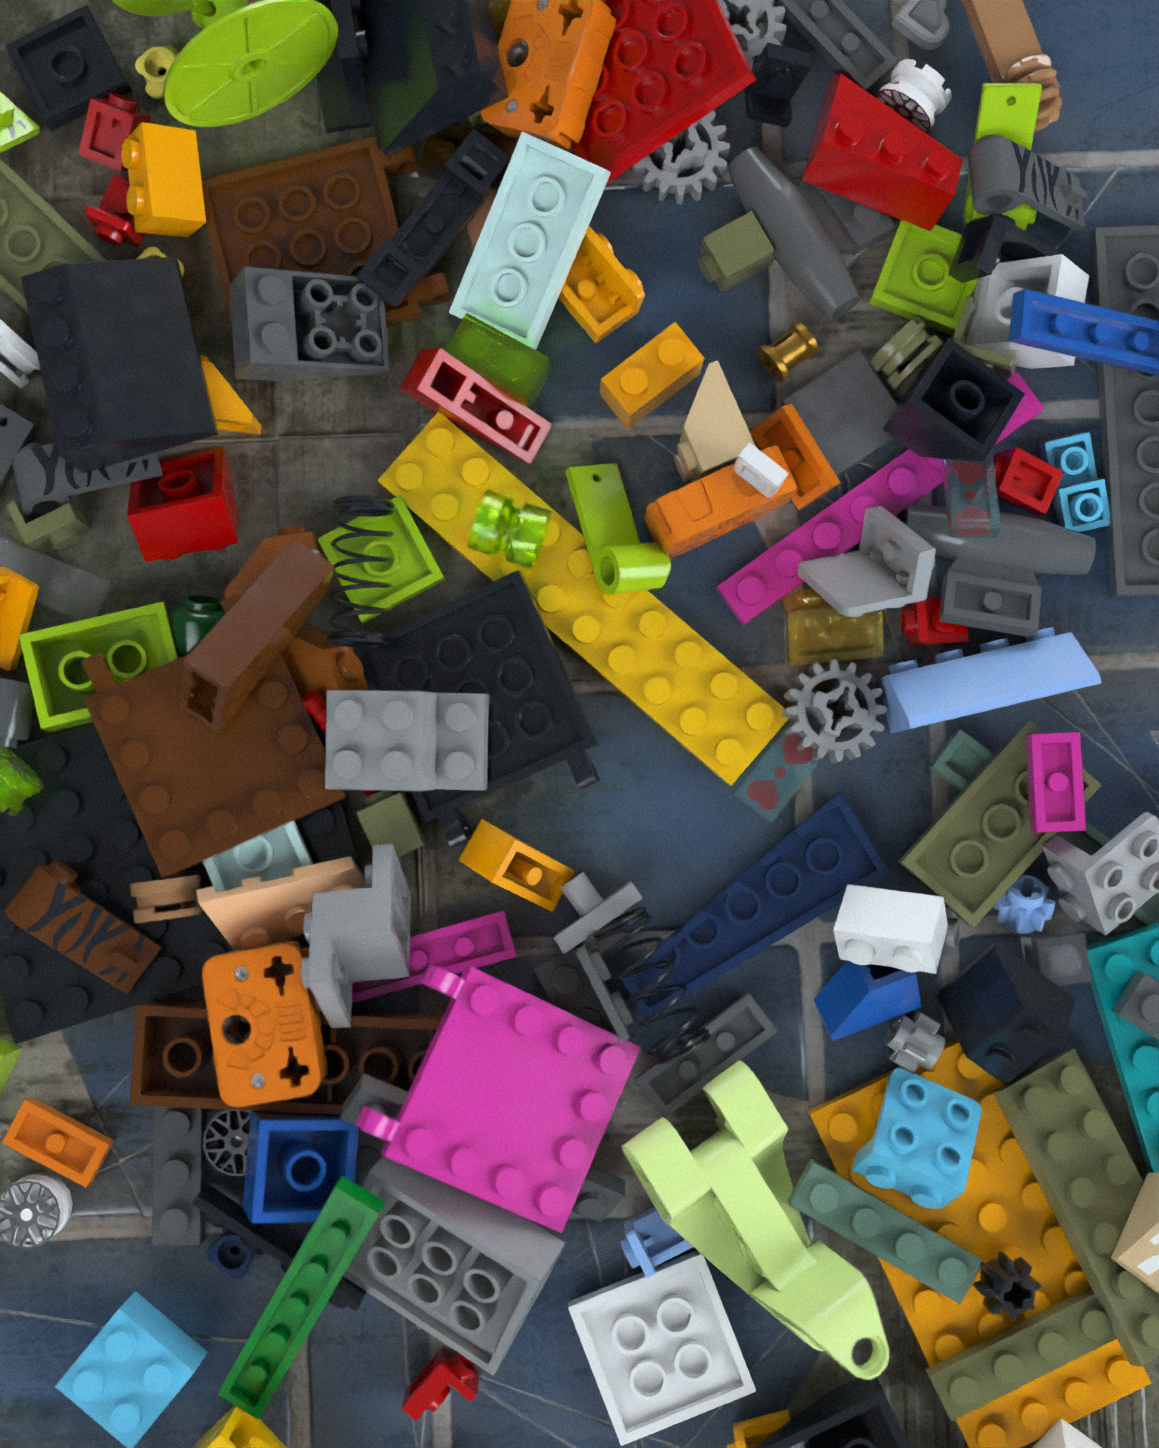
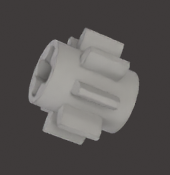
M915 1010L912 1018L904 1014L898 1016L889 1028L884 1042L886 1046L893 1049L889 1059L912 1073L915 1072L918 1064L926 1069H930L940 1057L945 1045V1038L936 1033L941 1024L918 1010Z

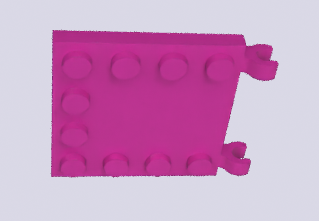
M429 965L421 983L450 996L451 1000L397 1118H391L372 1108L363 1106L355 1125L361 1127L360 1129L386 1140L381 1150L383 1156L562 1233L641 1047L627 1040L621 1042L618 1036L472 966L466 965L460 978L440 967Z

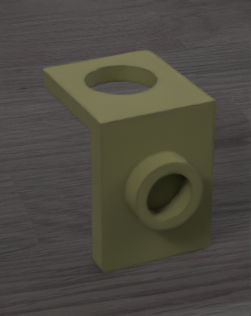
M968 295L952 340L995 372L1013 376L1016 368L1014 357L965 344L977 312L975 297Z

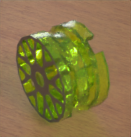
M0 744V811L4 812L7 808H11L8 814L16 816L24 809V801L33 794H39L43 790L44 785L37 774L21 758Z

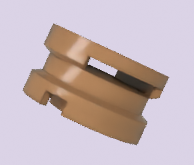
M200 875L130 884L131 896L137 899V908L133 910L134 923L203 914L204 910L198 903L196 890L201 887ZM181 904L180 909L155 912L154 908Z

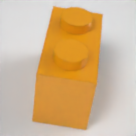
M141 122L129 137L124 140L121 151L123 166L128 168L130 187L127 192V209L134 217L135 232L189 238L206 223L196 130Z
M674 322L601 378L600 395L629 430L700 375L705 358L678 324Z

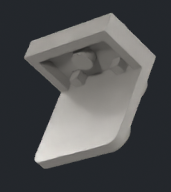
M872 507L865 510L858 551L800 562L797 574L838 613L848 617H859L867 612L886 608H900L905 604L926 600L931 572L935 562L936 549L884 507Z
M1149 812L1142 813L1092 856L1058 835H1055L1042 846L1049 864L1047 872L1059 891L1061 897L1059 905L1072 920L1076 922L1083 920L1105 936L1119 924L1129 920L1140 906L1153 895L1159 893V820Z

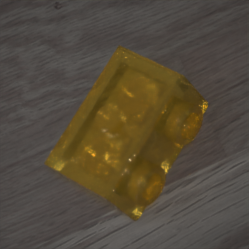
M813 589L799 590L794 592L792 597L781 598V608L785 614L787 660L790 666L829 662L832 659L843 661L883 657V609L867 612L859 617L844 616L838 613Z

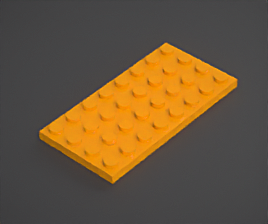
M958 1039L944 1045L940 1057L930 1069H926L918 1064L914 1072L918 1076L976 1100L982 1109L965 1192L942 1209L922 1207L914 1203L911 1196L893 1188L883 1189L876 1187L866 1180V1176L851 1170L856 1152L874 1137L889 1075L895 1069L807 1111L837 1174L975 1253L985 1263L996 1259L1000 1251H1003L1012 1262L1021 1256L1032 1266L1029 1275L1041 1284V1288L1035 1291L1033 1302L1035 1308L1019 1313L1016 1320H1011L1003 1312L1002 1308L997 1314L993 1315L982 1304L985 1296H982L973 1284L980 1281L981 1267L961 1304H958L877 1256L929 1367L1091 1287L992 1092L1004 1084L968 1059ZM1115 1339L956 1419L955 1422L968 1448H1021L1042 1438L1060 1418L1070 1424L1151 1384V1381L1144 1367L1130 1365L1118 1339Z

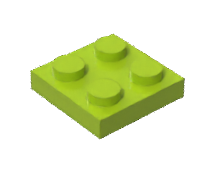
M900 219L868 304L910 320H914L918 316L926 326L954 336L968 295L972 296L978 279L961 283L948 275L962 235L938 225H934L932 230L928 231Z
M400 495L390 500L396 505L394 507L396 511L391 515L379 517L359 516L346 523L347 525L366 530L390 531L394 533L392 537L361 536L343 539L336 543L340 548L351 552L377 557H391L393 559L392 562L352 563L335 569L340 574L349 577L390 583L392 585L390 588L346 590L345 593L351 603L392 609L445 581L441 570ZM340 526L317 538L328 561L332 565L343 560L356 558L337 551L331 544L335 538L344 534L354 533V531ZM337 577L342 587L358 584ZM380 614L358 615L362 623H365Z

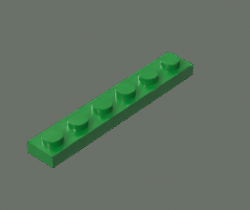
M344 1176L340 1178L217 1393L219 1396L259 1419L386 1203L385 1201Z

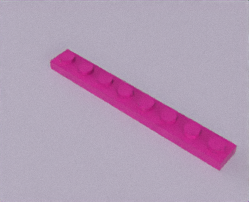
M1018 372L1006 380L1024 392L1025 395L995 445L1045 409ZM908 449L719 584L716 590L742 626H744L805 582L797 574L800 562L843 554L860 543L865 510L867 508L882 506L896 517L904 511L906 505H913L951 477L949 474L951 465L960 463L966 467L972 461L920 457Z

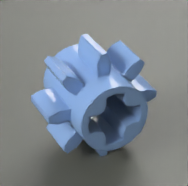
M1021 875L992 907L999 910L997 922L1002 923L1005 928L1017 934H1028L1034 930L1042 931L1044 921L1052 919L1056 903L1051 899H1047L1049 887L1044 886L1039 879L1033 876Z

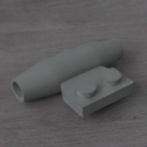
M752 147L740 153L729 164L727 171L746 213L752 210L775 249L773 256L789 280L828 320L831 321L841 317L860 300L858 291L841 254L852 253L853 256L865 248L867 249L888 238L896 226L888 214L802 181L797 188L758 147Z
M906 505L901 522L936 549L935 555L954 561L942 581L938 619L940 622L1032 638L1039 628L1042 587H1039L1034 574L1086 575L1094 560L1096 542L1093 537L1040 518L973 507L987 516L989 527L983 532L976 531L973 527L971 530L963 532L955 527L954 519L969 506Z

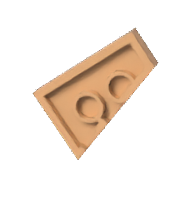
M349 856L294 868L288 877L261 882L260 876L241 880L242 887L215 892V888L212 886L198 889L196 893L199 905L235 951L287 942L304 934V916L306 913L312 912L313 893L366 888L365 877L353 858Z

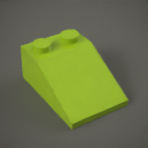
M164 601L19 635L40 727L52 733L93 722L83 699L97 692L81 660L100 652L103 657H106L117 684L178 659Z

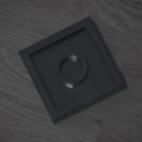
M88 5L5 45L41 117L51 132L86 115L90 99H109L110 93L124 96L132 92Z

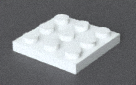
M697 1250L656 1266V1274L649 1278H646L644 1272H641L568 1301L569 1312L621 1446L756 1392L754 1382L706 1259Z

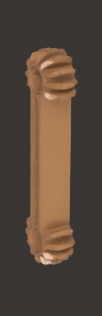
M961 0L992 82L1040 83L1042 91L1034 132L1040 131L1057 121L1060 114L1059 108L1062 105L1059 95L1061 86L1056 78L1057 70L1051 67L1050 58L1042 52L1023 1Z

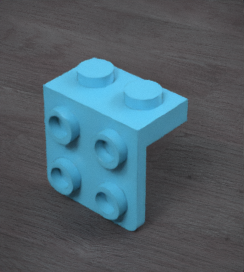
M895 1069L889 1075L874 1137L856 1152L851 1170L866 1176V1180L876 1187L883 1189L893 1188L911 1196L912 1201L922 1207L942 1209L965 1192L982 1112L980 1104L976 1100L905 1069Z

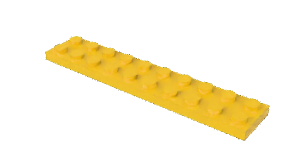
M436 413L377 480L392 496L397 497L400 495L406 507L492 582L517 570L521 571L547 629L727 785L731 786L789 719L781 716V711L785 710L782 705L648 590L613 595L605 594L600 589L596 580L584 535L441 413Z

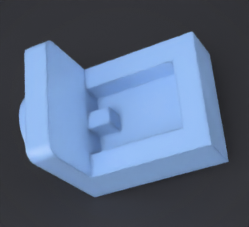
M655 1207L624 1222L627 1238L620 1241L622 1249L631 1267L635 1268L640 1265L646 1278L656 1274L655 1266L693 1247L661 1219Z

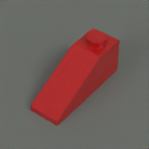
M441 348L421 349L399 390L432 412L441 413L453 424L529 465L553 425Z

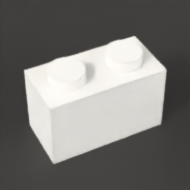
M847 884L833 929L839 958L858 965L874 964L898 968L905 972L921 971L936 974L948 929L944 897Z

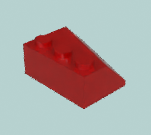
M838 73L833 74L829 81L802 181L931 231L955 195L963 159L846 76Z

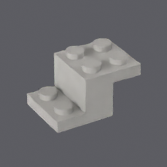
M327 690L325 789L427 791L435 789L487 790L489 694Z
M392 843L373 845L372 865L365 866L366 888L313 893L312 912L306 913L304 916V933L307 943H310L309 957L303 958L301 963L302 982L305 988L312 990L315 1008L317 1011L323 1012L331 1029L351 1027L352 982L410 977L411 892Z

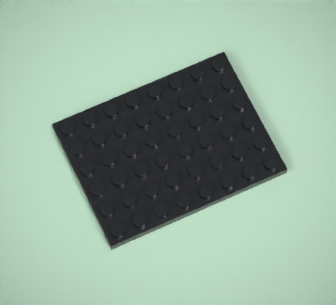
M309 714L311 721L315 727V730L326 752L325 742L321 730L319 728L320 726L319 724H316V722L312 718V714ZM94 722L18 745L17 748L3 750L6 754L0 751L7 758L0 759V996L14 1043L18 1044L136 1006L148 1000H155L203 984L202 969L205 963L214 956L234 951V949L205 911L203 914L134 923L133 910L137 908V899L131 896L130 884L162 880L163 878ZM10 750L13 752L12 756L17 762L20 763L19 757L22 759L21 762L29 766L22 765L29 771L27 772L28 775L25 774L27 777L26 781L22 779L23 773L16 768L18 775L14 772L15 770L12 767L14 765L8 760V756L11 757L9 755ZM13 761L18 768L22 769L18 763ZM30 776H31L33 779H35L37 782H39V783H37V785H38L39 787H42V783H43L44 788H43V789H39V788L35 787V786H37V785H36V783L30 778ZM343 800L295 821L313 864L351 856L365 877V871ZM53 860H58L69 866L78 874L75 882L80 886L81 894L162 945V948L128 994L29 934L5 915V907L39 862L51 864ZM203 862L166 878L200 875L201 887L198 889L213 886ZM181 904L154 908L155 912L180 909ZM305 933L289 940L298 941L299 949H310V943H307Z

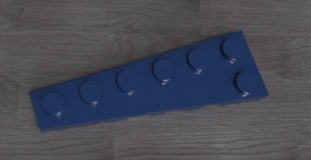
M837 793L667 937L661 947L636 968L663 960L673 961L675 963L673 971L651 990L672 984H684L687 986V991L682 997L683 999L840 904L843 900L847 884L868 887L890 872L842 793ZM671 965L647 969L623 978L621 981L630 996H633L658 979ZM670 989L634 1003L643 1018L647 1019L669 1004L683 989Z

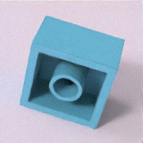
M135 1291L116 1311L55 1387L126 1448H133L194 1374L208 1352Z

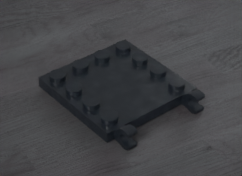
M517 570L384 633L390 636L388 640L390 644L386 647L353 648L355 655L363 666V675L369 687L367 691L489 694L487 790L435 789L411 791L424 823L438 818L450 848L470 840L473 835L468 822L459 810L460 807L557 763L567 760L579 789H584L601 781L592 760L586 750L599 745L521 571Z

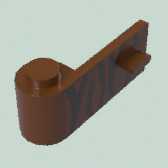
M53 860L51 864L39 862L5 907V915L29 934L128 994L162 948V945L81 894L80 886L75 882L78 874L69 866L58 860Z

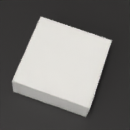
M750 442L738 455L733 467L735 473L767 498L774 496L789 474Z

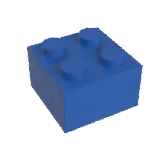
M251 1111L243 1209L251 1223L315 1222L342 1176L355 1183L359 1126L341 1120L340 1115Z

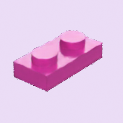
M1080 732L1026 735L1031 832L1086 830Z

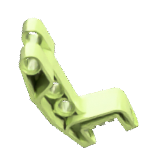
M737 1061L703 1086L702 1090L705 1092L718 1116L715 1122L720 1130L693 1150H688L678 1132L664 1117L656 1120L622 1145L626 1158L659 1216L666 1224L803 1342L814 1349L825 1351L843 1368L862 1379H872L882 1373L889 1360V1348L871 1288L859 1270L821 1241L815 1240L810 1243L800 1211L790 1206L787 1201L793 1191L783 1152V1140L788 1132V1128L763 1086L744 1062ZM861 1338H869L873 1345L871 1358L863 1365H855L851 1358L853 1345Z

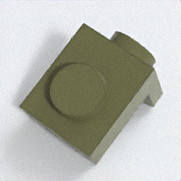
M16 500L6 504L12 517L7 520V525L15 540L20 545L25 544L40 553L51 548L63 549L80 540L79 534L91 529L84 512L70 503L37 519L26 517L23 514L21 503Z

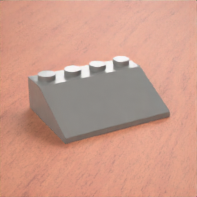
M382 1156L369 1171L363 1189L386 1203L343 1276L494 1376L547 1281L565 1242L523 1216Z

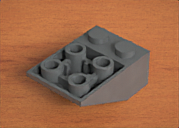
M243 267L230 284L235 379L293 381L379 374L389 371L384 299L357 279L356 276Z

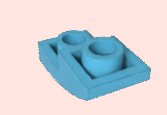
M1090 432L1040 442L1039 448L1042 461L1063 471V475L1052 498V504L1059 525L1076 532L1109 526L1110 510L1105 479L1097 478Z

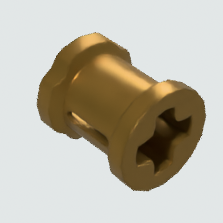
M798 321L791 323L787 329L788 332L770 346L764 344L757 349V355L762 366L779 383L788 379V372L806 358L813 359L819 353V347L815 338Z

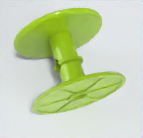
M111 0L118 7L142 16H168L192 10L193 22L198 27L203 28V30L181 50L171 64L165 78L163 94L170 114L178 121L195 127H218L235 124L256 117L285 102L303 89L321 71L332 55L338 37V25L335 17L326 6L315 0H261L248 4V0Z

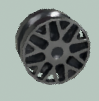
M224 1109L209 1122L204 1132L203 1148L207 1160L216 1170L226 1175L242 1176L246 1174L251 1111ZM228 1166L232 1168L233 1171H228L224 1168Z

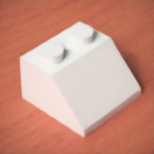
M1063 254L998 263L991 275L978 278L973 295L977 304V312L965 344L1012 356L1015 359V365L1018 367L1038 369L1074 366V356L1009 342L1013 293L1028 289L1085 303L1089 275Z

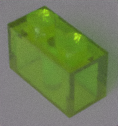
M468 313L464 315L445 349L447 353L529 409H531L550 375L549 357Z

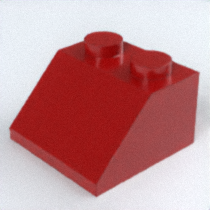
M224 446L160 459L159 462L163 476L131 482L127 518L145 562L160 559L173 560L184 554L203 550L217 551L238 543L239 515Z

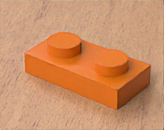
M792 403L782 406L750 431L761 450L770 446H778L798 487L797 492L792 497V501L798 510L809 506L841 483Z
M30 1096L24 1099L1 1143L87 1188L95 1179L115 1140Z

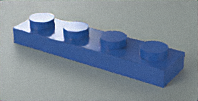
M1028 289L1013 293L1009 342L1159 375L1158 320Z

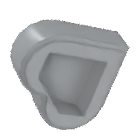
M908 0L895 15L891 26L918 47L924 50L936 49L943 44L950 29L949 19L944 13L947 0Z

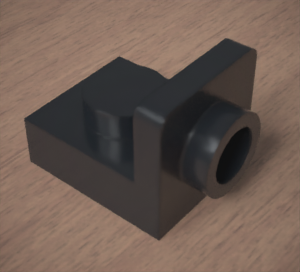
M767 42L752 68L756 81L744 88L746 115L749 119L784 128L789 126L792 121L791 99L811 69L810 53Z

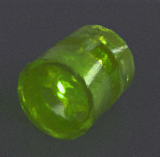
M487 489L478 506L471 527L468 548L492 557L502 552L505 554L507 562L532 570L546 536L551 511L527 502L520 508L516 507L513 497Z

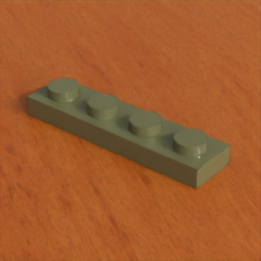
M1089 1287L925 1369L947 1416L952 1422L1117 1339L1111 1328L1110 1318L1103 1312L1092 1288Z

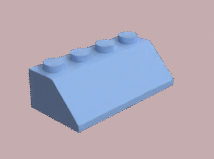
M1051 627L1038 630L1032 638L1025 637L1027 642L1010 646L1008 638L979 645L981 653L964 657L962 649L934 655L936 664L918 668L917 660L888 666L890 675L878 679L879 688L883 691L881 694L883 705L887 707L886 717L890 733L892 734L1100 684V675L1072 632L1055 636L1054 629Z

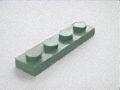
M813 1159L809 1160L787 1200L790 1206L958 1304H961L981 1267L980 1263L984 1262L975 1253Z

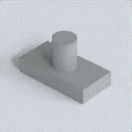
M582 872L560 888L580 917L557 932L553 939L565 954L588 938L593 931L602 928L643 897L633 883L629 881L603 900L588 877Z

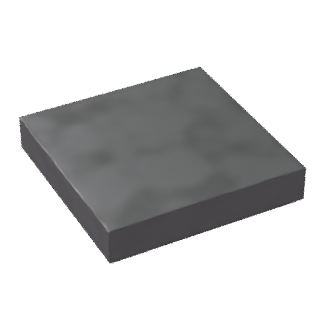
M860 350L784 399L781 403V406L793 404L837 477L895 439L884 431L883 427L896 409L897 403Z

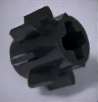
M1000 1251L996 1259H992L987 1263H980L982 1268L980 1281L973 1284L975 1289L982 1296H985L982 1304L993 1315L997 1314L1002 1308L1003 1312L1011 1320H1016L1017 1314L1035 1308L1033 1304L1035 1291L1041 1288V1284L1029 1275L1032 1266L1021 1256L1012 1262L1003 1251Z

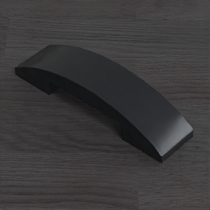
M473 128L446 162L445 172L393 238L390 241L386 239L357 275V279L396 308L419 285L456 241L503 175L511 157Z

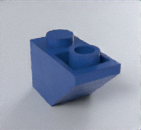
M848 960L814 998L815 1006L832 1041L922 1007L916 972H905L898 968L874 964L858 965Z

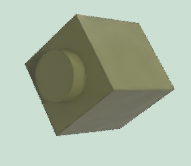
M751 210L704 236L699 252L700 257L697 258V261L705 279L709 283L715 281L721 293L768 268L775 249Z
M390 790L380 791L364 799L367 808L356 812L372 850L373 845L392 843L399 858L427 845V841L405 793L393 795Z

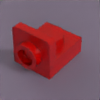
M110 93L109 99H90L78 155L120 172L128 171V168L123 166L121 158L123 142L141 122L149 123L151 115L137 110V101L119 94Z
M113 174L98 209L88 205L84 215L95 227L94 234L102 240L115 246H121L123 241L139 248L145 233L135 232L134 217L127 209V192L130 182L128 179Z
M1015 447L998 452L986 461L983 466L984 475L981 479L983 481L978 495L985 499L999 496L1035 516L1045 515L1063 475V471Z
M927 597L926 600L906 604V607H902L900 611L901 633L903 636L908 635L909 647L968 643V626L938 621L941 597Z
M443 1346L405 1390L401 1409L415 1421L420 1418L427 1408L434 1412L448 1396L451 1390L448 1384L471 1402L478 1394L479 1377L476 1375V1367L460 1353L456 1352L453 1355Z

